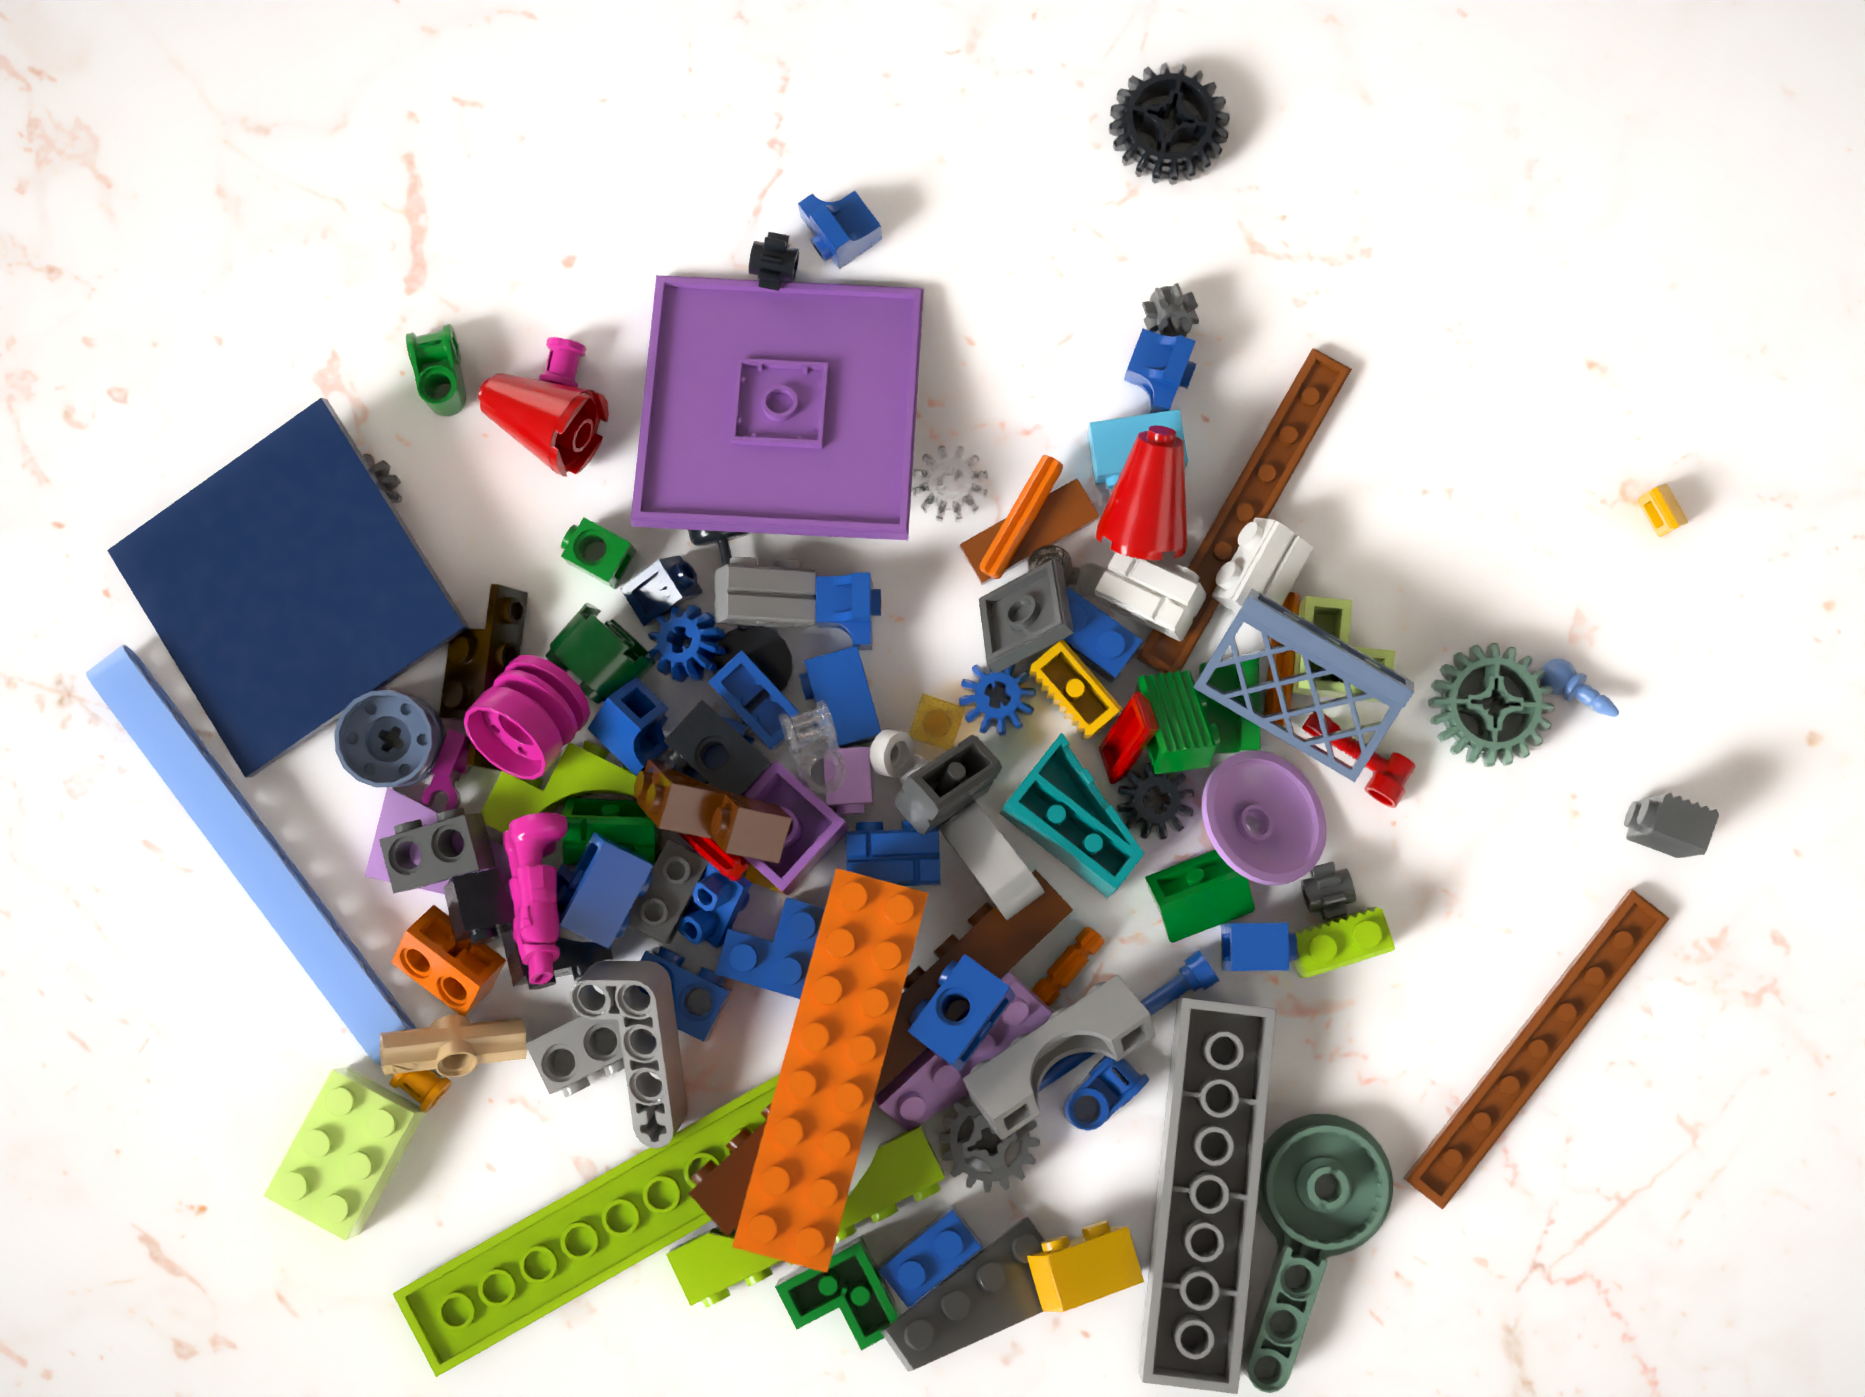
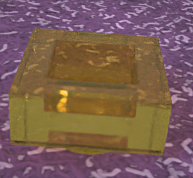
M922 693L909 731L912 740L945 751L949 750L954 746L966 707Z

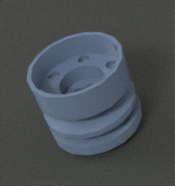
M393 690L370 691L354 699L340 714L334 731L335 752L343 769L358 782L375 788L412 786L427 779L432 774L446 737L445 726L441 718H439L438 712L429 703L411 694ZM402 730L399 738L404 741L403 747H393L390 750L392 741L387 738L388 733Z

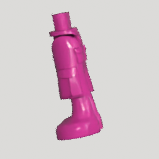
M536 813L522 816L511 821L509 830L503 834L504 850L508 856L513 877L509 880L515 916L513 920V938L517 942L523 964L529 965V982L531 984L547 983L553 976V962L560 956V948L555 946V942L559 937L557 871L555 867L543 865L542 858L555 852L556 841L565 837L568 831L567 818L557 813Z

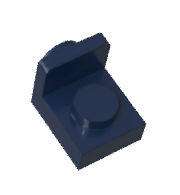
M679 555L658 559L620 588L643 627L653 625L657 622L656 617L665 616L671 611V606H678L683 601L696 598L703 593L697 582L698 578L695 570Z

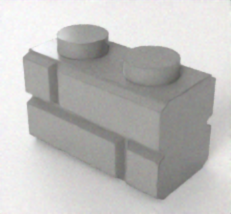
M733 557L730 558V564L716 569V599L714 600V621L716 624L803 629L815 623L816 572L811 569H801L800 561L777 560L774 561L773 567L757 566V558Z

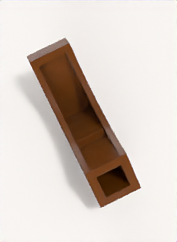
M650 758L647 760L645 771L638 773L634 785V797L637 798L636 803L659 829L710 838L725 853L779 863L792 820L779 805L751 799L716 788L681 773L664 761Z

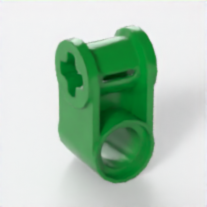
M444 325L442 331L416 336L413 332L407 333L405 336L406 346L414 370L419 396L437 415L452 416L459 413L466 403V390L460 365L461 354L452 325ZM443 383L451 384L450 392L441 399L433 398V392L439 385Z

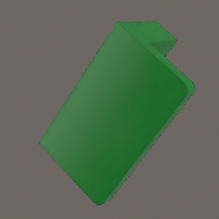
M1259 658L1243 661L1242 665L1248 686L1259 684ZM1203 662L1200 664L1199 676L1201 675L1202 671L1204 670L1208 662ZM1235 664L1216 668L1208 680V683L1223 692L1241 688ZM1259 691L1250 693L1254 710L1260 713ZM1244 695L1234 697L1235 699L1246 704ZM1206 696L1207 710L1205 714L1208 723L1216 724L1220 736V746L1214 754H1237L1243 751H1259L1260 727Z
M1216 850L1145 877L1148 890L1160 912L1166 935L1171 943L1237 919L1255 910L1248 879L1234 871L1220 857Z

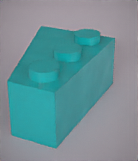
M1061 732L1007 800L999 814L1108 899L1120 887L1145 853L1113 806L1108 805L1093 783L1095 781L1087 768H1083L1070 749V743Z

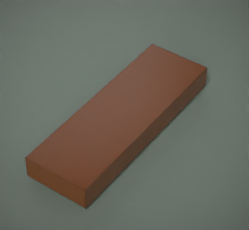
M1078 478L1049 493L1005 572L1099 520L1100 516ZM1005 519L960 544V549L981 585L994 579L980 570V563Z

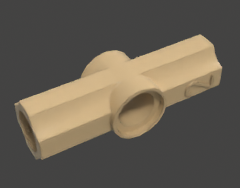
M447 1015L435 1020L430 1028L380 1033V1056L384 1075L436 1069L437 1073L441 1076L460 1077L472 1072L477 1064L526 1059L527 1047L525 1045L526 1029L524 1020L521 1018L471 1023L465 1016Z

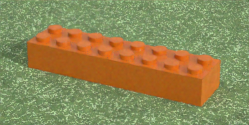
M836 868L732 1245L733 1248L827 1273L927 901V892Z

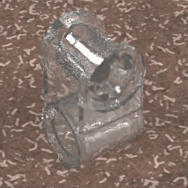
M825 701L817 702L816 708L789 716L787 713L780 714L781 729L787 746L793 755L802 783L810 790L821 794H830L839 790L845 782L846 766L837 743L835 726ZM817 723V725L814 727L799 731V729ZM820 759H828L833 766V776L827 783L818 785L811 777L812 766Z

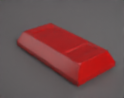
M1135 692L1098 747L1110 784H1116L1126 777L1159 729L1150 701L1141 692Z

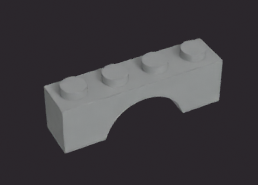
M1117 974L1107 982H1100L1094 985L1085 997L1070 1007H1064L1055 1011L1045 1024L1033 1032L1018 1036L1012 1041L1009 1048L993 1059H986L978 1063L971 1070L970 1074L963 1078L971 1100L1002 1141L1040 1115L1038 1104L1040 1083L1046 1072L1056 1062L1064 1057L1080 1052L1100 1053L1116 1061L1121 1060L1156 1036L1151 1014Z

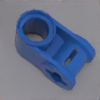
M1104 1055L1088 1072V1075L1068 1094L1063 1106L1064 1115L1068 1122L1078 1129L1086 1131L1095 1130L1102 1126L1119 1108L1136 1096L1149 1082L1150 1078L1146 1073L1140 1075L1125 1058L1116 1061ZM1112 1068L1126 1081V1084L1112 1071ZM1090 1095L1097 1102V1115L1091 1121L1081 1122L1074 1114V1104L1081 1096Z

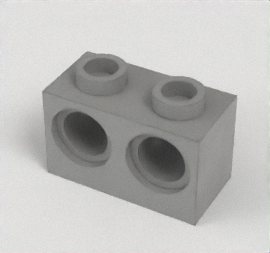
M580 1016L525 1044L549 1095L562 1090L565 1098L589 1087L591 1084L587 1077L604 1069L607 1077L625 1069L618 1020L589 1019ZM602 1028L612 1030L617 1037V1046L611 1054L600 1052L595 1045L596 1034ZM560 1049H566L574 1056L575 1067L569 1075L560 1074L554 1067V1056Z

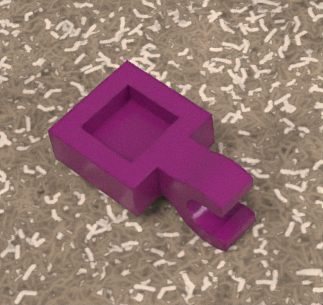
M450 729L448 730L432 770L435 773L433 779L423 792V804L432 806L436 794L445 792L448 796V803L444 811L459 808L461 798L455 787V782H459L461 774L467 775L472 766L466 765L470 742L468 736Z

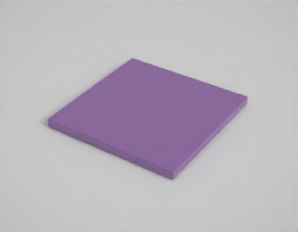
M656 275L631 511L632 527L909 541L924 288L782 281L780 291L758 287L759 280Z

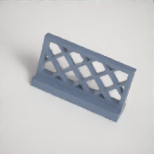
M1252 588L1193 688L1344 777L1356 782L1400 710L1406 706L1413 695L1414 682ZM1243 622L1261 632L1265 649L1239 654L1235 636ZM1269 637L1282 645L1272 647ZM1230 645L1233 657L1222 659ZM1289 650L1300 654L1303 658L1306 672L1280 678L1274 654ZM1268 656L1274 680L1248 686L1242 662ZM1310 661L1319 665L1322 669L1312 671ZM1235 664L1241 688L1223 692L1208 683V680L1216 668ZM1334 674L1343 679L1347 696L1320 702L1314 678ZM1308 680L1314 704L1288 710L1282 686ZM1351 685L1355 686L1363 692L1353 694ZM1276 687L1282 711L1263 715L1254 710L1250 693ZM1244 695L1246 704L1235 699L1234 697ZM1375 698L1389 706L1380 722L1361 726L1355 702ZM1349 703L1355 727L1328 733L1323 709ZM1316 711L1322 735L1304 739L1295 734L1290 717ZM1284 719L1286 728L1275 721ZM1374 731L1366 744L1363 733ZM1357 735L1361 753L1353 766H1350L1334 756L1331 741ZM1325 742L1327 752L1317 747L1315 744Z

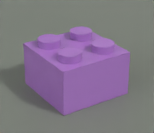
M777 760L744 795V797L779 805L792 818L779 863L744 857L787 896L796 889L850 828L838 814Z

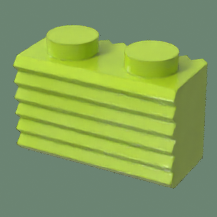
M1370 907L1366 910H1359L1357 913H1350L1349 915L1332 919L1331 921H1324L1323 924H1315L1312 927L1297 930L1295 932L1297 938V959L1293 962L1299 978H1309L1395 951V945L1383 910L1378 907Z

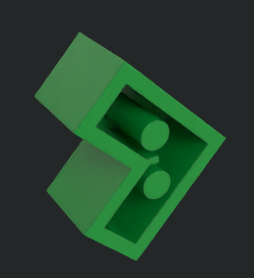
M862 1235L833 1250L827 1273L803 1266L780 1278L775 1285L796 1330L840 1308L861 1351L884 1339L880 1331L902 1314L883 1276L878 1271L879 1268Z

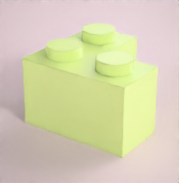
M1306 596L1299 603V616L1349 644L1352 600ZM1354 647L1394 671V650ZM1295 652L1293 675L1305 673L1303 658ZM1310 661L1312 671L1322 669V667ZM1329 674L1314 678L1319 697L1340 698L1347 696L1343 679L1336 675ZM1304 680L1293 683L1292 694L1312 696L1309 681ZM1351 685L1353 694L1363 692L1355 686ZM1375 698L1361 700L1369 702H1380Z

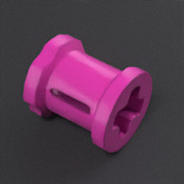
M559 337L548 338L546 346L549 349L546 368L544 374L539 375L538 380L578 387L575 378L580 357L586 354L585 346L569 339Z

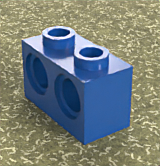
M742 650L708 681L715 691L772 751L780 747L808 721Z
M1288 923L1221 924L1222 971H1290L1289 961H1296L1297 959L1296 933L1289 932Z
M660 946L657 953L652 950H645L640 961L656 962L669 973L677 1029L702 1042L709 1041L733 990L723 986L727 978L717 975L714 971L703 966L699 973H696L682 966L685 957L665 947ZM637 985L641 992L649 995L645 988ZM697 988L706 990L712 999L711 1008L704 1015L695 1014L688 1005V998L691 992Z

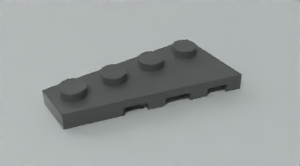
M1028 1217L1019 1220L880 1331L907 1371L920 1368L1043 1312L1027 1256L1042 1251L1041 1242L1045 1240Z

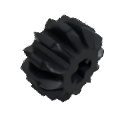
M1148 762L1143 765L1145 780L1133 770L1127 773L1126 776L1135 789L1127 786L1118 787L1117 793L1123 797L1130 798L1131 801L1117 805L1116 810L1118 813L1132 810L1134 816L1129 818L1125 825L1129 830L1139 821L1142 822L1140 838L1147 839L1151 833L1152 826L1155 825L1159 840H1165L1168 836L1165 822L1173 830L1180 832L1184 829V826L1175 814L1184 817L1193 815L1194 810L1189 806L1180 804V801L1194 797V791L1192 789L1178 791L1177 786L1186 779L1184 773L1178 774L1172 781L1167 779L1169 773L1159 774L1158 777H1155L1154 768ZM1155 789L1157 796L1166 797L1167 804L1160 807L1163 811L1162 813H1155L1152 806L1145 807L1143 798L1146 799L1150 796L1148 790Z

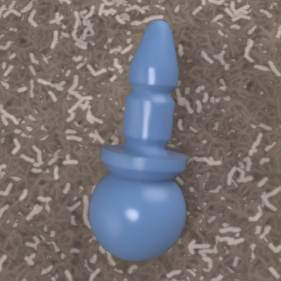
M1556 658L1546 662L1541 668L1545 671V675L1540 679L1541 685L1552 686V694H1563L1564 700L1567 702H1571L1576 697L1577 700L1588 707L1592 706L1593 710L1600 714L1611 717L1619 715V709L1610 698L1604 694L1600 695L1599 691L1585 684L1587 675L1584 673L1577 674L1575 667L1569 661Z

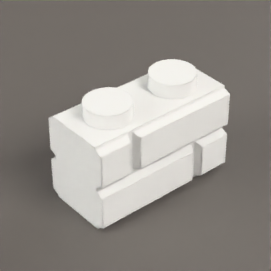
M1255 517L1254 521L1247 524L1240 532L1238 537V544L1240 546L1232 560L1224 564L1218 571L1216 576L1217 587L1212 594V598L1237 614L1253 588L1282 605L1314 546L1300 536L1295 535L1292 530L1279 521Z
M1115 552L1108 565V570L1104 572L1095 589L1097 599L1102 605L1181 642L1192 625L1193 618L1197 615L1206 599V592L1198 582L1200 577L1195 572L1181 565H1175L1174 569L1171 570L1158 564L1160 560L1138 559Z

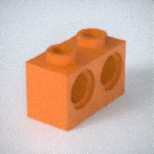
M433 905L405 931L391 963L457 1014L466 1017L491 991L507 960L486 944L471 945L470 939L455 942L450 916Z

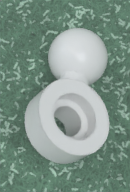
M890 729L883 730L875 737L870 746V761L874 771L880 775L899 778L902 785L909 775L931 762L925 756L915 754L914 742L910 735L905 732Z

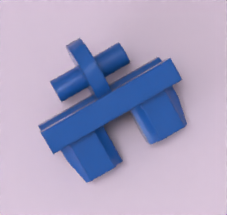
M708 862L701 880L696 883L693 890V898L686 914L682 916L677 927L679 933L694 945H698L706 940L716 949L722 946L728 929H732L738 913L743 911L749 902L750 895L748 891L752 883L744 877L737 881H731Z

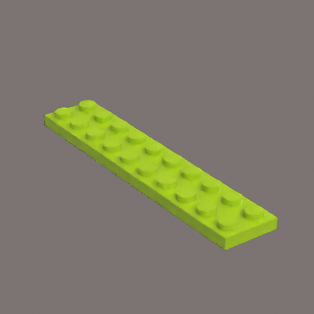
M779 1074L676 1132L670 1143L661 1148L650 1147L392 1293L435 1377L442 1375L712 1221L688 1194L696 1187L690 1178L709 1160L712 1159L718 1166L732 1152L726 1145L746 1126L753 1133L766 1121L761 1112L772 1103Z

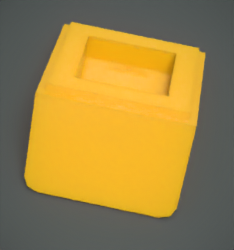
M1667 484L1659 485L1638 498V502L1657 536L1662 537L1688 523L1686 515Z

